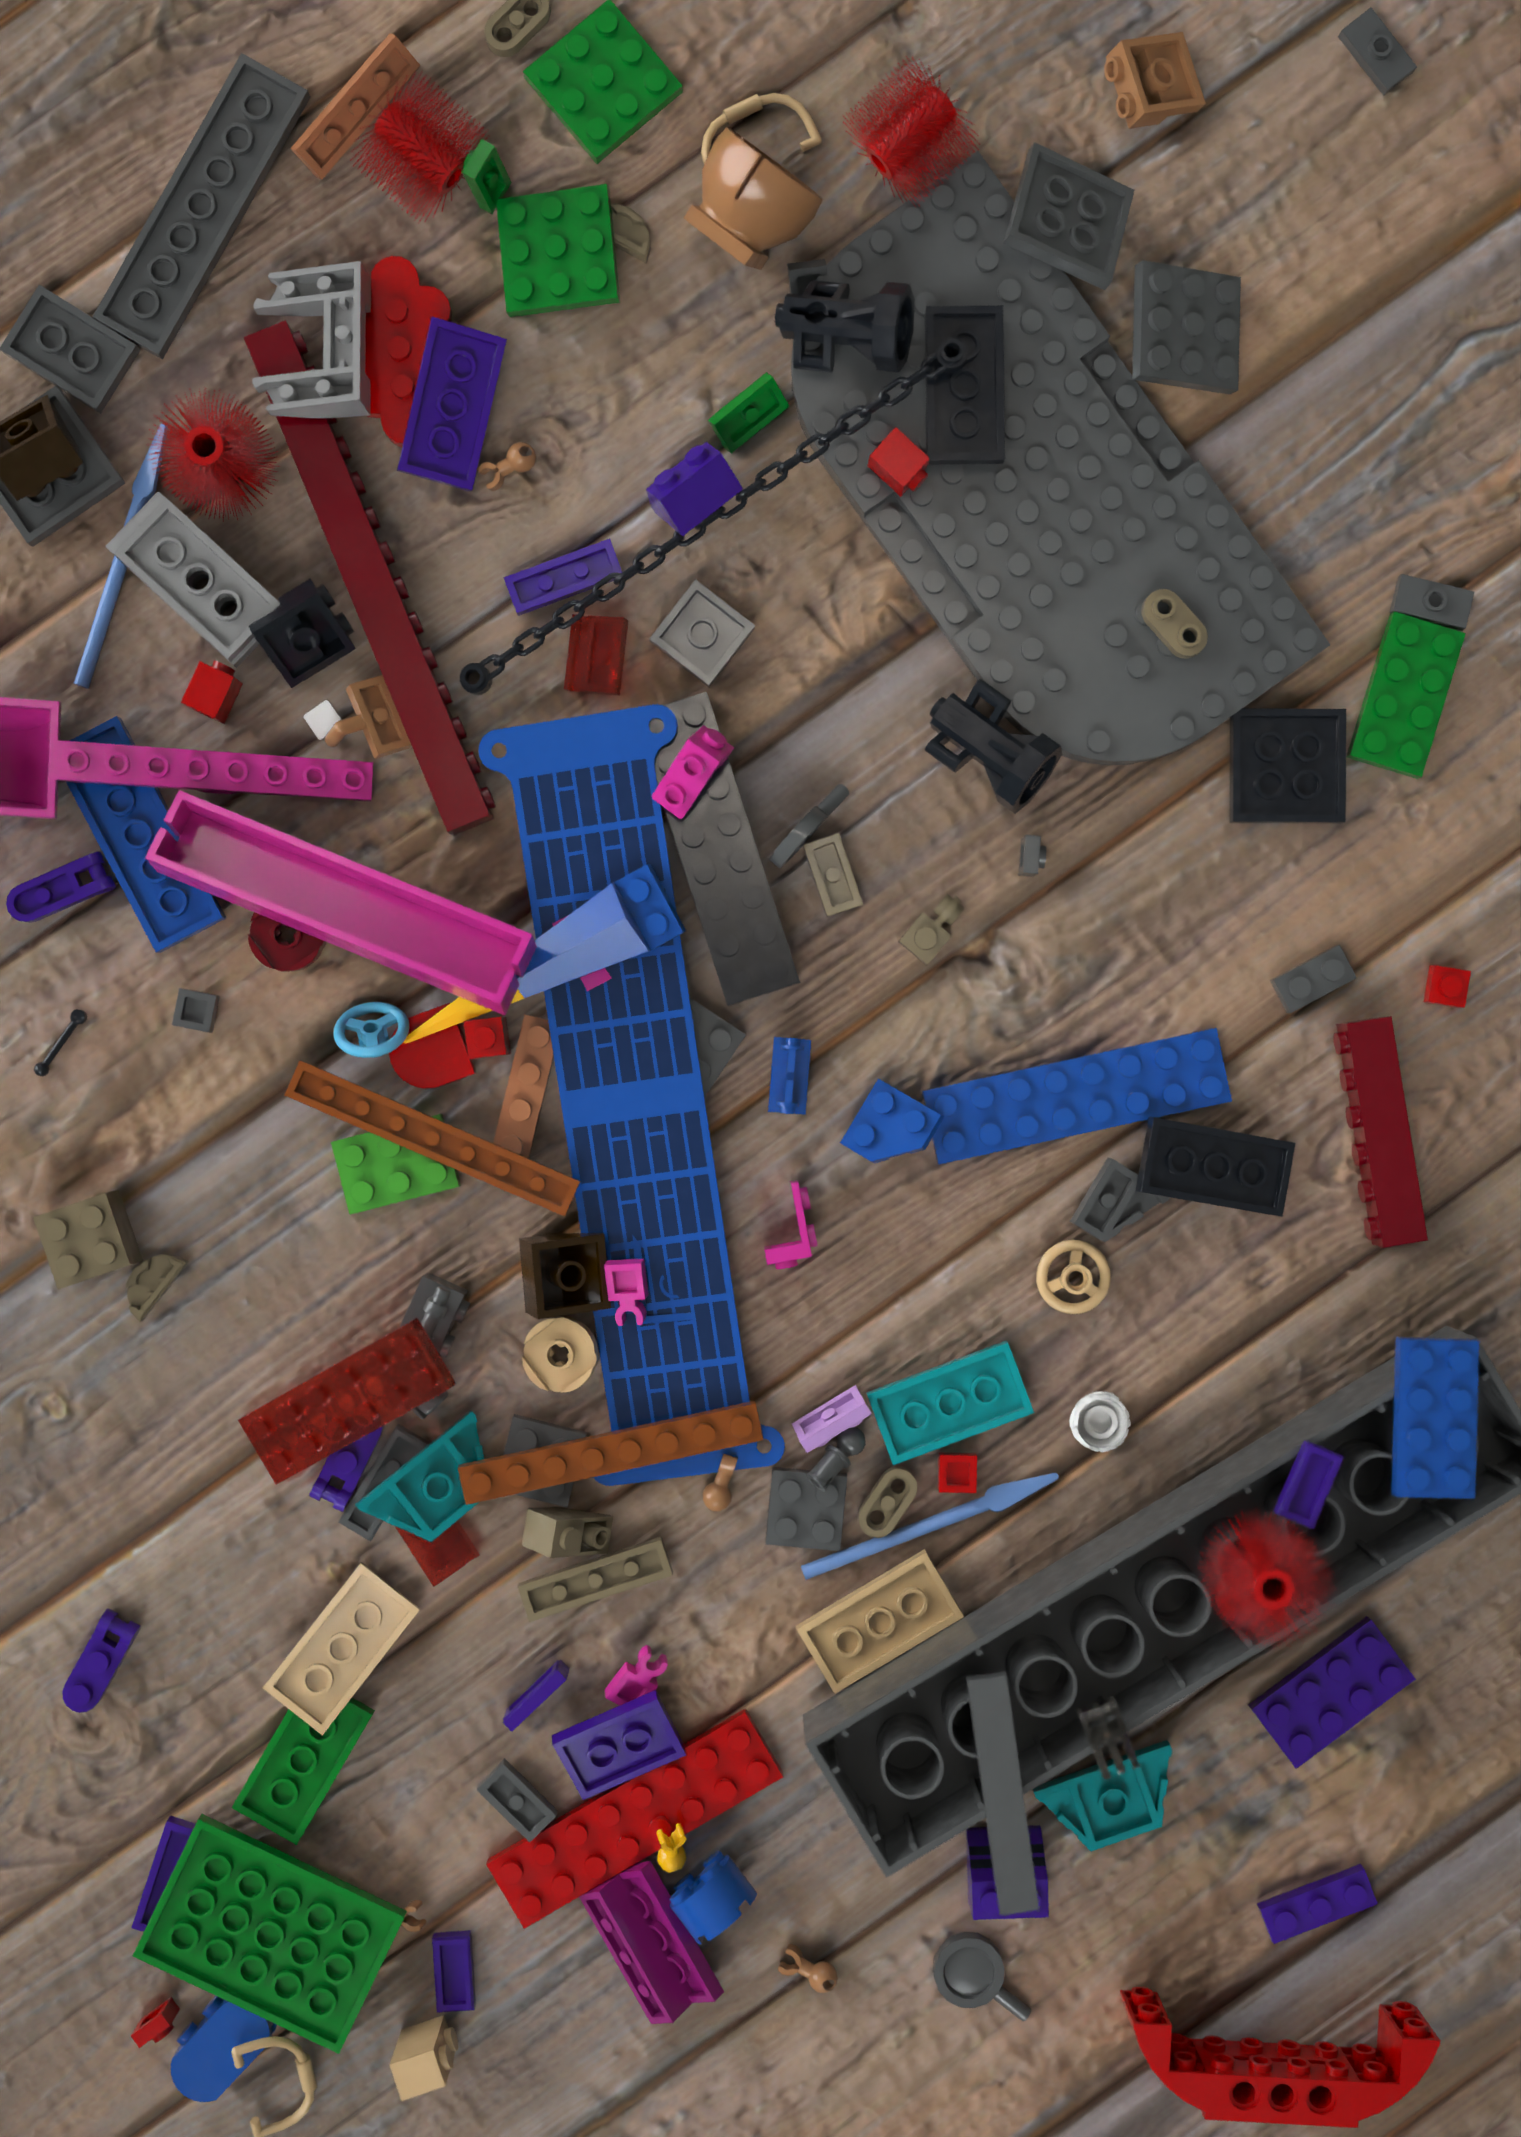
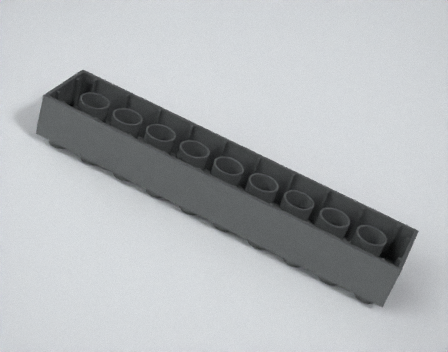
M1444 1326L1426 1337L1478 1340L1477 1337L1448 1326ZM1479 1342L1475 1499L1396 1497L1392 1494L1395 1357L803 1714L805 1744L886 1878L986 1818L966 1677L1005 1672L1007 1675L1024 1795L1273 1644V1625L1271 1631L1270 1624L1269 1645L1268 1622L1267 1640L1265 1636L1264 1643L1262 1630L1261 1642L1259 1641L1263 1614L1261 1626L1259 1625L1258 1637L1256 1635V1626L1255 1631H1253L1254 1633H1252L1254 1623L1246 1635L1251 1618L1244 1630L1246 1621L1239 1629L1241 1621L1231 1630L1238 1617L1230 1623L1233 1616L1227 1621L1225 1619L1228 1615L1220 1619L1226 1610L1217 1614L1223 1607L1215 1609L1220 1603L1212 1604L1219 1598H1212L1220 1593L1207 1595L1217 1590L1208 1589L1220 1584L1205 1585L1224 1580L1202 1582L1206 1579L1221 1576L1201 1577L1217 1573L1200 1571L1214 1569L1229 1570L1197 1567L1215 1565H1208L1209 1563L1202 1562L1212 1561L1220 1563L1213 1560L1217 1558L1210 1556L1218 1554L1213 1552L1215 1548L1212 1547V1544L1208 1543L1212 1541L1220 1546L1214 1538L1216 1536L1229 1546L1218 1529L1243 1552L1233 1539L1234 1537L1245 1550L1229 1520L1243 1535L1237 1519L1242 1522L1241 1525L1243 1524V1526H1245L1244 1521L1245 1524L1246 1521L1248 1524L1249 1520L1251 1527L1252 1516L1253 1525L1254 1518L1256 1525V1509L1258 1527L1260 1512L1262 1533L1263 1518L1265 1519V1533L1266 1520L1268 1525V1518L1270 1519V1530L1272 1518L1274 1520L1271 1537L1275 1530V1523L1277 1525L1275 1535L1279 1526H1281V1522L1283 1523L1279 1534L1280 1537L1289 1519H1285L1282 1516L1280 1518V1515H1277L1274 1509L1304 1439L1344 1457L1314 1529L1290 1520L1284 1532L1285 1535L1293 1525L1289 1535L1296 1528L1297 1530L1292 1539L1300 1531L1301 1533L1296 1540L1306 1534L1302 1541L1308 1539L1305 1545L1313 1541L1307 1549L1316 1546L1310 1553L1318 1551L1310 1558L1321 1555L1309 1563L1323 1560L1313 1567L1324 1565L1312 1571L1328 1569L1320 1573L1306 1575H1325L1324 1577L1310 1580H1329L1312 1582L1310 1584H1331L1312 1586L1335 1588L1319 1590L1322 1591L1321 1593H1328L1322 1595L1308 1592L1317 1596L1313 1598L1323 1601L1319 1602L1321 1604L1312 1601V1603L1319 1605L1312 1606L1317 1608L1315 1610L1322 1614L1520 1495L1521 1410L1481 1343ZM1268 1527V1533H1267V1541H1268V1538H1269V1527ZM1289 1605L1287 1606L1296 1618L1285 1606L1297 1629L1307 1624ZM1299 1609L1309 1622L1313 1620V1618ZM1308 1610L1309 1612H1311V1613L1313 1614V1616H1314L1315 1618L1319 1616V1615H1317L1316 1613H1314V1612ZM1287 1620V1623L1292 1633L1293 1631H1295V1629ZM1277 1623V1627H1278V1631H1279V1634H1278V1635H1279V1640H1280V1639H1282V1637H1284V1636H1283V1633H1282L1281 1626H1280V1630H1279V1626H1278V1623ZM1277 1628L1274 1633V1643L1278 1641Z

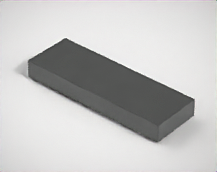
M397 1424L338 1523L371 1542L383 1520L358 1510L355 1504L430 1444V1442L402 1425Z

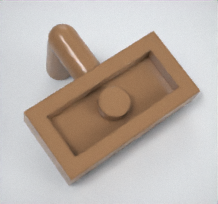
M383 675L348 685L346 692L356 716L337 721L325 736L326 744L330 747H336L347 734L363 730L375 759L409 749L412 745Z

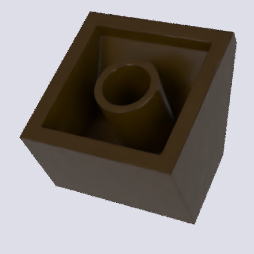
M48 395L0 421V479L16 501L26 496L34 497L45 489L47 484L59 477L67 478L73 475L79 466L84 463L78 445Z
M553 1233L519 1238L525 1312L536 1319H544L611 1308L610 1301H608L604 1264L607 1262L604 1233Z

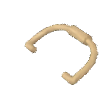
M770 93L762 96L755 94L724 109L723 114L711 122L703 136L701 155L705 164L711 150L712 139L717 130L726 123L730 125L763 109L764 105L772 103L788 106L796 111L804 122L811 138L799 143L802 152L819 145L822 139L811 115L802 103L784 94Z
M278 2036L265 2037L232 2048L231 2053L236 2068L244 2066L243 2054L261 2048L273 2046L286 2048L296 2056L295 2063L302 2090L305 2093L301 2107L292 2115L262 2127L259 2117H253L250 2120L254 2137H264L296 2124L308 2113L314 2101V2091L317 2088V2082L310 2055L304 2052L301 2045L289 2038Z

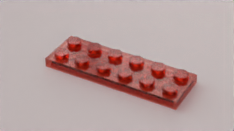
M415 1318L248 1413L238 1421L274 1483L277 1485L456 1385V1382L419 1319Z

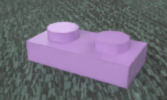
M854 1385L791 1424L801 1445L808 1453L817 1447L826 1445L831 1438L846 1429L859 1425L863 1419L872 1413L857 1386Z

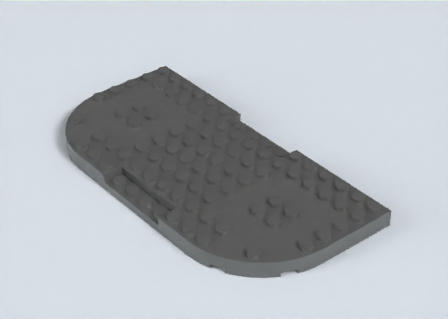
M977 151L971 157L964 160L962 165L961 163L958 164L959 168L956 166L953 170L951 169L950 176L946 173L945 176L940 177L941 181L939 179L936 180L939 183V187L934 182L932 183L933 187L931 185L926 187L925 193L928 195L927 198L919 192L911 198V201L908 200L855 238L827 264V275L818 276L817 281L849 284L848 300L858 301L879 293L887 282L910 284L915 298L914 331L907 362L900 372L877 370L875 364L854 347L835 344L834 369L832 373L794 369L793 340L791 387L798 419L806 439L817 433L826 434L837 426L839 418L858 405L867 406L879 398L880 390L899 377L908 378L920 370L921 364L925 360L926 306L1003 305L1005 461L1003 464L928 465L925 471L929 475L915 492L908 489L901 497L867 466L870 454L895 427L927 455L926 377L913 386V390L908 397L892 407L883 406L872 413L870 421L864 427L851 435L842 434L831 441L828 450L819 456L818 459L976 680L982 679L1011 700V704L1004 717L1024 735L1039 736L1044 733L1061 746L1062 756L1090 764L1109 766L1132 765L1166 757L1186 748L1205 736L1330 646V643L1201 462L1198 460L1194 463L1137 381L1132 380V374L1108 342L1110 338L1109 333L1066 273L1003 243L1014 200L979 151ZM805 342V354L823 356L824 343ZM902 383L885 393L891 396L889 401L906 391L901 389ZM860 411L844 421L849 424L848 429L864 419L859 416ZM818 440L810 444L814 453L823 447L818 445ZM1159 589L1173 591L1203 623L1207 630L1208 640L1206 646L1199 654L1188 659L1175 656L1144 622L1141 614L1142 605L1152 592ZM1159 602L1157 604V609L1160 613H1169V606L1166 603ZM1191 631L1183 632V639L1188 643H1193L1195 640L1194 634Z

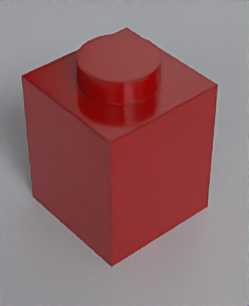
M895 427L870 454L867 466L901 497L908 489L915 492L926 480L929 474L925 470L930 458Z
M215 660L212 666L199 661L181 703L192 710L225 724L243 683L233 677L234 669Z
M500 1016L463 1021L468 1059L511 1054L506 1017Z

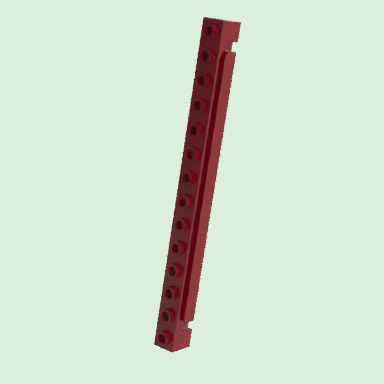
M286 320L243 337L259 377L316 370L314 365L308 367L303 354L309 351L300 330L293 332ZM266 391L270 403L273 404V401L271 400L268 392ZM276 416L447 832L454 836L493 820L490 809L496 807L488 786L481 788L476 774L482 771L473 751L466 752L462 739L467 738L464 726L459 716L452 718L447 704L453 702L450 692L444 681L437 682L433 669L438 668L436 658L430 646L423 648L418 636L424 633L422 624L416 611L409 613L404 602L410 596L402 577L395 578L390 568V564L395 563V559L387 541L380 543L375 530L381 528L377 515L372 506L366 508L361 497V494L366 493L363 481L358 471L351 473L346 461L352 458L349 447L343 435L336 437L332 424L338 422L337 418Z

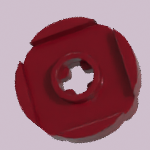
M255 912L250 921L252 923L250 934H248V942L254 956L263 965L281 972L300 971L309 967L318 959L327 943L299 930H296L297 932L294 934L295 941L290 944L288 941L281 943L278 937L282 934L280 927L284 924Z

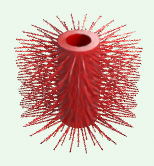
M910 68L917 80L910 71L908 72L910 76L908 79L904 73H901L906 82L902 77L898 81L904 88L902 89L897 81L895 84L893 83L894 86L888 83L895 91L893 94L890 88L885 86V91L891 97L889 99L885 92L883 93L885 97L883 100L888 106L882 101V97L876 94L882 101L880 103L877 98L873 97V102L879 108L878 110L875 108L879 115L875 113L873 107L870 110L876 117L871 112L868 115L864 108L861 109L860 112L864 116L865 112L873 124L865 116L866 119H863L867 125L865 126L859 117L858 121L863 127L857 122L860 128L856 126L858 131L854 127L853 129L858 134L856 136L861 140L858 142L866 148V150L863 149L867 153L864 156L868 157L871 163L866 165L873 164L877 169L876 175L878 171L883 175L884 186L885 177L888 179L889 184V180H891L894 187L897 186L899 190L904 188L909 193V189L913 194L914 192L918 194L921 191L916 184L922 190H925L924 184L920 181L921 179L927 187L929 185L926 182L933 181L928 172L933 178H936V173L932 170L934 168L939 176L941 175L939 170L941 171L944 168L940 161L944 166L948 167L945 160L948 159L950 164L952 163L956 167L950 160L952 157L956 158L952 151H950L951 149L956 155H959V150L956 148L958 147L962 153L964 152L968 156L961 148V146L963 148L965 146L967 149L968 146L960 136L967 143L969 141L961 131L966 136L968 134L973 139L975 138L960 123L964 124L967 128L969 127L957 118L959 116L966 120L956 113L958 111H966L954 108L952 102L958 100L950 101L946 96L948 90L946 94L941 91L940 75L937 88L933 76L934 86L927 73L928 81L921 70L918 73L919 78L913 68ZM902 82L906 84L910 92L907 90V88L903 85ZM889 92H891V93L893 94V96L896 98L897 102L895 101V99L891 96V94H890ZM877 102L881 105V107L883 108V110L885 111V113H884V112L882 111V109L878 106ZM926 165L932 170L933 174L929 171ZM915 177L920 181V183L922 184V186L917 182V180L915 179Z
M420 75L418 76V78H417L416 81L414 82L415 85H416V83H417V81H418ZM425 75V77L420 81L421 84L423 83L424 79L426 78V75ZM431 78L421 88L419 86L415 94L410 98L415 91L414 87L413 89L411 87L407 93L412 81L411 79L400 101L399 98L404 84L400 94L398 92L397 101H395L396 86L393 103L389 104L387 90L388 106L385 110L381 108L383 112L381 115L378 114L379 117L371 116L378 118L376 124L362 127L374 128L363 136L372 131L374 133L364 139L361 144L369 138L371 139L367 144L371 140L373 141L366 146L368 149L372 145L371 149L364 155L362 154L356 163L373 150L358 167L359 169L368 161L361 174L378 160L374 174L376 175L379 172L382 174L387 168L384 177L387 172H389L390 176L387 178L386 185L388 182V185L393 184V182L395 184L399 179L395 185L399 190H394L391 198L398 193V196H402L400 201L403 203L414 194L411 197L410 207L416 198L420 196L415 204L419 205L422 202L418 210H421L429 200L423 210H426L428 204L432 201L428 207L429 209L432 205V211L439 197L441 196L438 206L443 195L445 194L446 199L449 191H451L452 201V189L456 185L458 186L457 183L461 178H464L462 177L464 161L469 153L468 151L478 140V136L472 144L470 142L479 131L477 133L475 131L473 136L468 137L471 132V128L469 129L467 126L469 120L466 124L462 121L457 127L458 118L452 124L455 120V116L452 114L453 111H449L444 117L443 113L446 111L444 108L438 115L442 110L441 107L447 106L451 97L444 104H442L443 100H439L432 107L430 106L431 102L436 97L439 99L442 91L434 98L432 96L434 92L436 93L439 85L431 93L432 87L430 86L421 95L420 93L418 94L422 88L426 89ZM427 92V94L425 95V97L423 98V100L420 102L421 98H422V97L424 96V94ZM455 101L450 104L449 107H450L451 109H452L453 104L455 103ZM452 114L447 123H445L446 119ZM465 124V126L462 128V130H461L460 133L458 134L459 129ZM363 147V148L351 159V161H352L362 150H364L365 148ZM385 161L384 164L381 166L382 169L380 171H377L382 162ZM383 179L381 180V182H380L378 188L380 187L381 184H383V183L385 182Z
M205 387L204 406L200 394V411L202 416L199 412L197 401L198 412L194 400L192 401L194 408L190 412L188 410L189 407L184 406L185 413H183L174 404L192 430L176 415L175 417L190 431L189 433L164 414L177 428L162 420V424L167 426L166 428L171 430L168 432L172 434L168 435L161 432L160 434L166 435V437H161L168 438L169 440H155L167 443L155 446H169L172 448L160 447L150 449H164L161 451H165L153 454L172 453L153 459L176 457L156 462L171 461L159 467L167 466L164 468L165 470H175L162 475L171 474L161 481L164 482L170 479L169 483H166L163 487L175 482L176 484L168 489L170 490L175 487L171 494L178 491L175 498L182 494L179 501L186 496L183 504L190 499L188 506L194 500L193 507L199 499L197 510L202 502L203 510L207 499V509H209L212 495L211 511L213 512L214 500L216 503L215 512L216 506L218 510V499L219 519L221 501L223 499L224 522V502L227 512L229 507L227 495L229 500L231 497L233 505L234 502L236 504L237 499L239 503L243 502L244 497L254 506L236 480L260 503L238 478L263 496L253 484L262 489L265 487L261 485L260 479L256 477L260 476L267 479L268 477L264 476L267 474L260 473V471L272 470L260 469V467L272 466V464L259 465L256 463L267 464L277 462L255 461L276 457L256 458L270 456L268 454L254 453L267 452V450H272L273 448L258 450L268 446L260 445L270 439L257 442L265 437L258 436L266 430L257 433L263 427L253 428L260 423L257 422L253 425L257 417L251 420L253 414L247 417L249 411L243 415L247 405L239 414L241 403L236 409L237 412L235 414L236 402L229 413L234 399L233 396L226 408L227 398L222 412L221 401L217 415L218 398L216 399L213 412L214 396L212 395L211 412L208 398L207 411Z
M1257 1509L1255 1526L1251 1516V1535L1249 1528L1247 1531L1245 1521V1526L1243 1524L1240 1526L1243 1533L1241 1535L1240 1531L1229 1520L1245 1550L1233 1537L1243 1550L1241 1552L1218 1529L1229 1546L1224 1542H1220L1219 1549L1224 1552L1220 1553L1215 1550L1213 1552L1218 1555H1210L1217 1558L1213 1560L1220 1563L1212 1562L1208 1565L1215 1564L1223 1567H1197L1229 1570L1214 1569L1200 1571L1217 1573L1201 1577L1221 1576L1206 1579L1202 1582L1224 1580L1205 1585L1220 1584L1208 1589L1217 1590L1207 1595L1220 1593L1212 1598H1219L1212 1604L1220 1603L1215 1609L1223 1607L1217 1614L1226 1610L1220 1619L1228 1615L1225 1619L1227 1621L1233 1616L1230 1621L1231 1623L1238 1617L1231 1628L1232 1630L1240 1620L1239 1617L1243 1616L1238 1629L1246 1621L1244 1630L1251 1618L1246 1635L1254 1623L1252 1633H1254L1253 1631H1255L1256 1626V1635L1258 1637L1259 1625L1261 1626L1263 1614L1259 1641L1261 1642L1262 1630L1264 1643L1265 1636L1267 1640L1268 1622L1270 1645V1624L1271 1631L1273 1625V1650L1274 1633L1277 1628V1635L1279 1634L1277 1627L1279 1622L1281 1629L1283 1625L1284 1632L1286 1628L1287 1633L1289 1632L1290 1634L1291 1630L1287 1623L1288 1620L1302 1638L1285 1606L1295 1618L1296 1616L1287 1605L1313 1628L1299 1609L1303 1612L1307 1609L1314 1612L1306 1604L1310 1603L1314 1606H1319L1312 1603V1601H1323L1313 1598L1317 1596L1308 1592L1318 1594L1322 1591L1314 1592L1307 1589H1335L1301 1586L1331 1585L1310 1584L1312 1582L1329 1580H1310L1324 1577L1325 1575L1306 1576L1328 1570L1312 1571L1324 1566L1313 1567L1323 1560L1309 1563L1321 1556L1310 1558L1318 1552L1308 1553L1316 1547L1307 1549L1313 1541L1305 1545L1308 1539L1304 1541L1302 1539L1306 1534L1296 1540L1301 1531L1292 1539L1297 1528L1289 1537L1288 1535L1293 1525L1284 1535L1289 1522L1285 1525L1280 1537L1279 1534L1283 1523L1281 1522L1276 1535L1277 1525L1275 1523V1530L1271 1537L1274 1523L1273 1518L1271 1530L1270 1519L1268 1518V1525L1266 1520V1533L1264 1531L1265 1519L1263 1518L1262 1533L1260 1512L1258 1527ZM1268 1527H1269V1538H1268V1541H1267V1533H1268Z

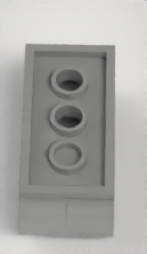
M159 491L105 546L235 668L259 645L248 626L281 606L277 599ZM209 578L205 588L195 590L198 581ZM237 604L234 614L223 616L227 606Z

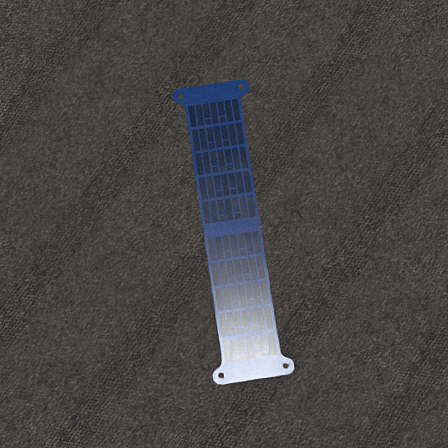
M653 704L496 729L488 732L481 739L478 748L481 762L488 769L503 773L510 780L513 788L536 939L553 927L552 923L570 915L608 885L646 864H651L676 910L661 805L652 799V794L658 787L654 764L656 754L662 746L668 744L674 738L677 731L676 717L666 706ZM653 718H659L664 723V728L660 733H653L649 729V722ZM496 743H502L506 747V754L502 758H496L492 754V747ZM680 935L651 951L606 967L605 969L612 979L589 991L585 989L580 978L544 991L573 1178L581 1181L575 1194L581 1233H604L607 1260L634 1259V1236L641 1245L642 1259L645 1261L649 1293L646 1298L647 1316L690 1312L695 1320L637 1325L636 1315L631 1311L625 1312L626 1322L623 1326H618L615 1320V1313L620 1306L619 1301H610L611 1308L593 1311L611 1432L750 1402ZM662 1275L664 1276V1289L669 1294L678 1295L679 1298H669L662 1293L659 1286ZM760 1423L763 1439L769 1440L772 1445L768 1453L759 1452L757 1449L758 1442H753L593 1478L602 1485L614 1486L718 1473L723 1454L738 1458L734 1470L766 1467L777 1463L781 1459L785 1450V1443L782 1435L776 1429Z

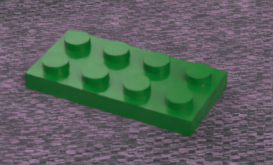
M1395 611L1389 615L1347 752V758L1415 779L1422 777L1466 633Z
M352 1697L325 1733L321 1735L288 1709L231 1808L297 1845L375 1710Z

